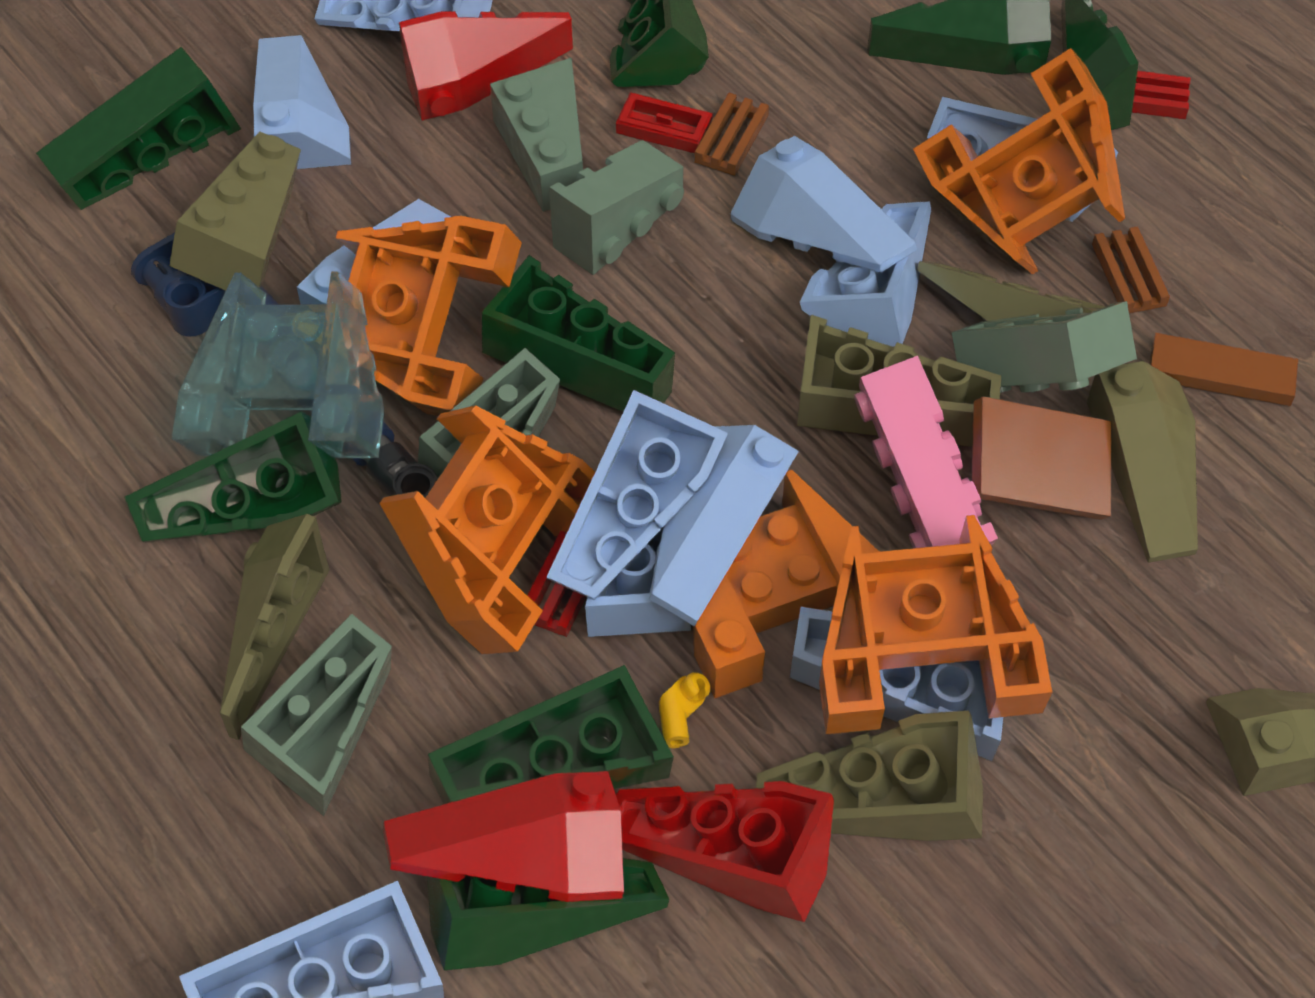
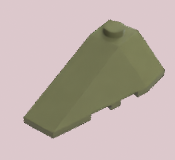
M919 261L917 268L920 273L987 321L1039 314V317L1066 315V310L1083 308V313H1091L1106 307L1066 295L1058 296L1045 293V296L1038 294L1039 290L1035 287L1003 281L1001 284L996 282L997 278L938 262Z
M1144 361L1122 364L1095 375L1087 399V405L1092 418L1111 421V468L1147 562L1195 555L1198 550L1195 418L1180 382Z
M304 514L267 526L259 542H253L245 555L244 573L220 715L230 738L240 739L242 735L241 726L254 713L330 571L317 519L314 516Z
M1255 688L1209 697L1206 704L1243 796L1315 782V693Z
M969 710L915 714L899 720L900 726L871 737L868 732L851 738L853 744L822 755L819 752H813L757 773L756 788H764V782L784 781L831 793L834 798L832 834L922 841L982 838L983 785L972 715Z

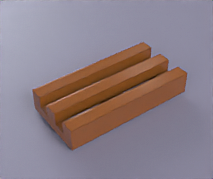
M729 92L695 151L694 163L735 176L768 117L769 105L760 103L757 108L753 106L752 99L745 97L743 102L737 101V95ZM735 113L713 155L709 156L731 115ZM746 117L751 118L752 120L729 161H724L723 158L735 140Z
M1138 226L1129 228L1128 234H1122L1120 229L1112 231L1111 236L1107 238L1104 233L1094 235L1092 246L1117 302L1127 301L1129 313L1167 306L1170 295ZM1112 249H1116L1125 268L1124 273L1128 282L1132 284L1139 300H1133L1111 251Z

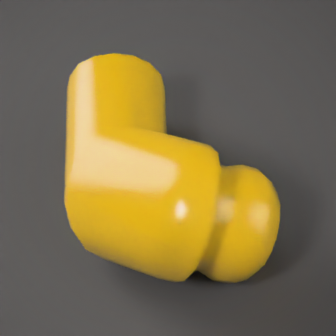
M692 672L687 676L679 678L659 700L662 735L669 748H680L689 743L687 718L703 704L711 689L709 680L701 673Z

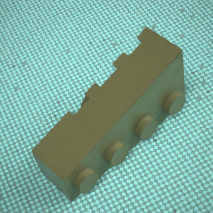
M260 131L178 219L169 266L256 304L260 287L268 268L269 259L277 240L279 228L292 194L301 149L284 142L277 136L267 135Z
M811 315L797 426L878 435L872 420L863 421L854 398V394L861 392L859 388L860 378L918 356L943 412L944 421L939 423L942 432L949 430L957 445L973 447L974 401L981 397L1000 400L1001 375L942 356L935 361L918 355L914 352V347L898 342L895 347L868 339L867 332L852 327L849 328L848 332L827 326V319Z

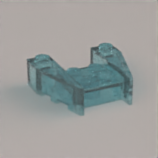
M331 271L327 304L265 305L267 293L242 273H234L179 390L172 440L199 456H210L246 438L250 410H312L308 441L333 458H379L384 405L382 395L377 391L374 376L376 364L374 354L369 350L365 325L368 324L362 293L338 271Z

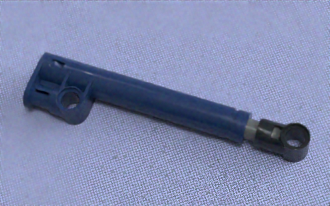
M175 232L146 248L136 257L131 267V275L138 284L149 285L154 290V298L169 315L171 324L177 333L187 337L198 336L229 319L337 443L344 448L357 465L366 466L368 474L387 496L418 491L426 498L437 481L435 472L427 465L419 464L400 443L394 442L395 435L388 425L379 418L371 406L262 285L255 304L169 266Z

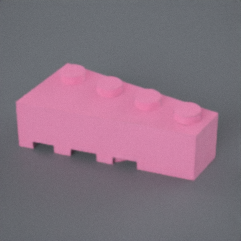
M915 356L862 376L859 383L861 392L854 394V398L863 421L872 420L879 438L873 440L872 443L881 467L884 469L890 466L898 484L891 487L897 509L901 516L909 513L916 532L909 534L912 547L923 548L960 544L959 539L966 515H975L980 524L978 517L982 516L979 504L981 503V498L974 482H970L967 477L961 479L958 470L963 468L961 453L950 431L942 432L939 423L944 421L943 412L919 357ZM992 523L980 524L992 546L998 539Z

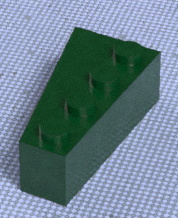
M180 47L64 133L53 139L36 154L80 210H83L132 185L133 176L143 171H153L156 173L170 166L168 159L188 148L195 153L209 146L208 138L222 131L229 136L241 130V127L207 76L186 51Z
M530 255L514 272L510 287L503 286L482 312V353L508 363L526 348L560 379L559 385L623 412L633 390L661 403H665L672 393L675 352L631 322L620 323L608 315L607 306L595 298L590 302L573 291V284L559 274L553 278L542 271L541 262Z
M623 665L429 753L428 765L430 778L443 804H447L554 773L608 771L614 789L669 778L674 756L626 666Z

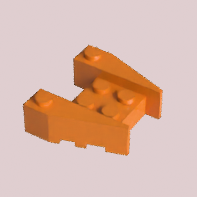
M1072 48L1031 73L1051 111L985 153L977 156L970 141L952 124L913 148L931 185L1031 274L1038 272V269L1025 244L1100 199L1104 208L1118 222L1125 219L1107 102L1087 66Z
M466 216L446 217L444 221L422 224L420 221L402 223L401 227L374 230L372 227L337 231L336 239L356 255L333 334L308 329L307 336L426 414L439 416L440 413L451 411L482 385L484 379L467 364L436 357L458 277L510 287L522 242L505 224Z
M476 405L440 413L437 420L461 445L426 498L416 491L383 497L379 504L447 623L481 654L518 652L543 610L509 577L542 524L555 536H558L560 531L568 532L595 471L583 459L571 453L562 454L548 447L547 441L533 434L525 435L505 425V420Z
M793 470L787 471L784 476L783 509L759 517L696 625H692L694 656L703 675L710 682V690L714 699L762 681L765 650L757 633L798 619L801 607L823 610L834 606L850 527L853 526ZM860 534L862 553L880 552Z
M966 515L959 539L960 544L862 553L859 526L850 527L819 679L826 734L880 729L885 706L879 670L979 660L988 718L1044 712L1052 694V687L1043 639L1035 624H1030L1018 602L1019 595L1010 579L1006 580L992 554L993 548L975 515Z

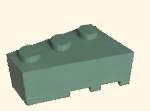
M572 57L490 83L493 121L543 212L551 209L549 187L558 182L566 187L578 181V172L583 170Z
M644 140L607 157L605 161L607 166L596 172L589 168L578 172L577 179L579 180L566 187L560 182L549 187L553 248L592 275L597 273L606 264L616 261L628 244L636 237L644 236L652 227L653 222L667 210L675 209L683 198V166Z
M1127 301L1111 303L1110 306L1091 313H1083V308L1066 310V315L1039 317V314L984 321L952 332L957 362L1001 375L1000 393L1011 390V386L1019 385L1020 391L1023 393L1049 388L1051 383H1058L1059 390L1062 391L1086 387L1089 385V377L1137 359Z
M524 348L451 411L476 405L505 420V425L525 435L533 434L539 437L555 409L560 379ZM438 421L419 437L418 463L430 467L435 472L438 480L461 443Z
M353 614L241 726L243 749L323 816L327 811L391 670L392 646Z

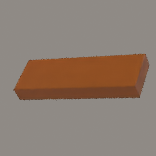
M1155 333L1149 364L1179 381L1181 386L1281 405H1292L1296 393L1297 358Z

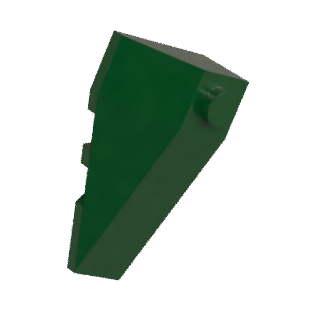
M626 0L631 4L627 15L620 19L617 29L623 34L621 46L616 45L613 47L610 56L611 82L615 86L679 85L689 75L697 74L704 67L709 58L707 37L692 0Z
M946 0L931 6L919 2L871 18L867 47L869 56L1000 75L1034 72L1047 62L1051 44L1050 0Z
M1062 0L1063 53L1072 48L1087 66L1107 102L1111 130L1130 126L1139 63L1124 34L1117 26L1108 28L1105 25L1107 23V15L1102 9L1093 11L1092 0Z
M303 412L286 418L125 496L140 538L145 543L267 528L269 525L304 514L315 516L342 503L338 464L320 422Z
M623 858L624 893L622 899L565 902L549 899L550 890L516 884L515 892L496 889L497 881L466 875L465 878L455 882L427 876L431 933L444 971L501 965L667 908L669 897L652 862Z

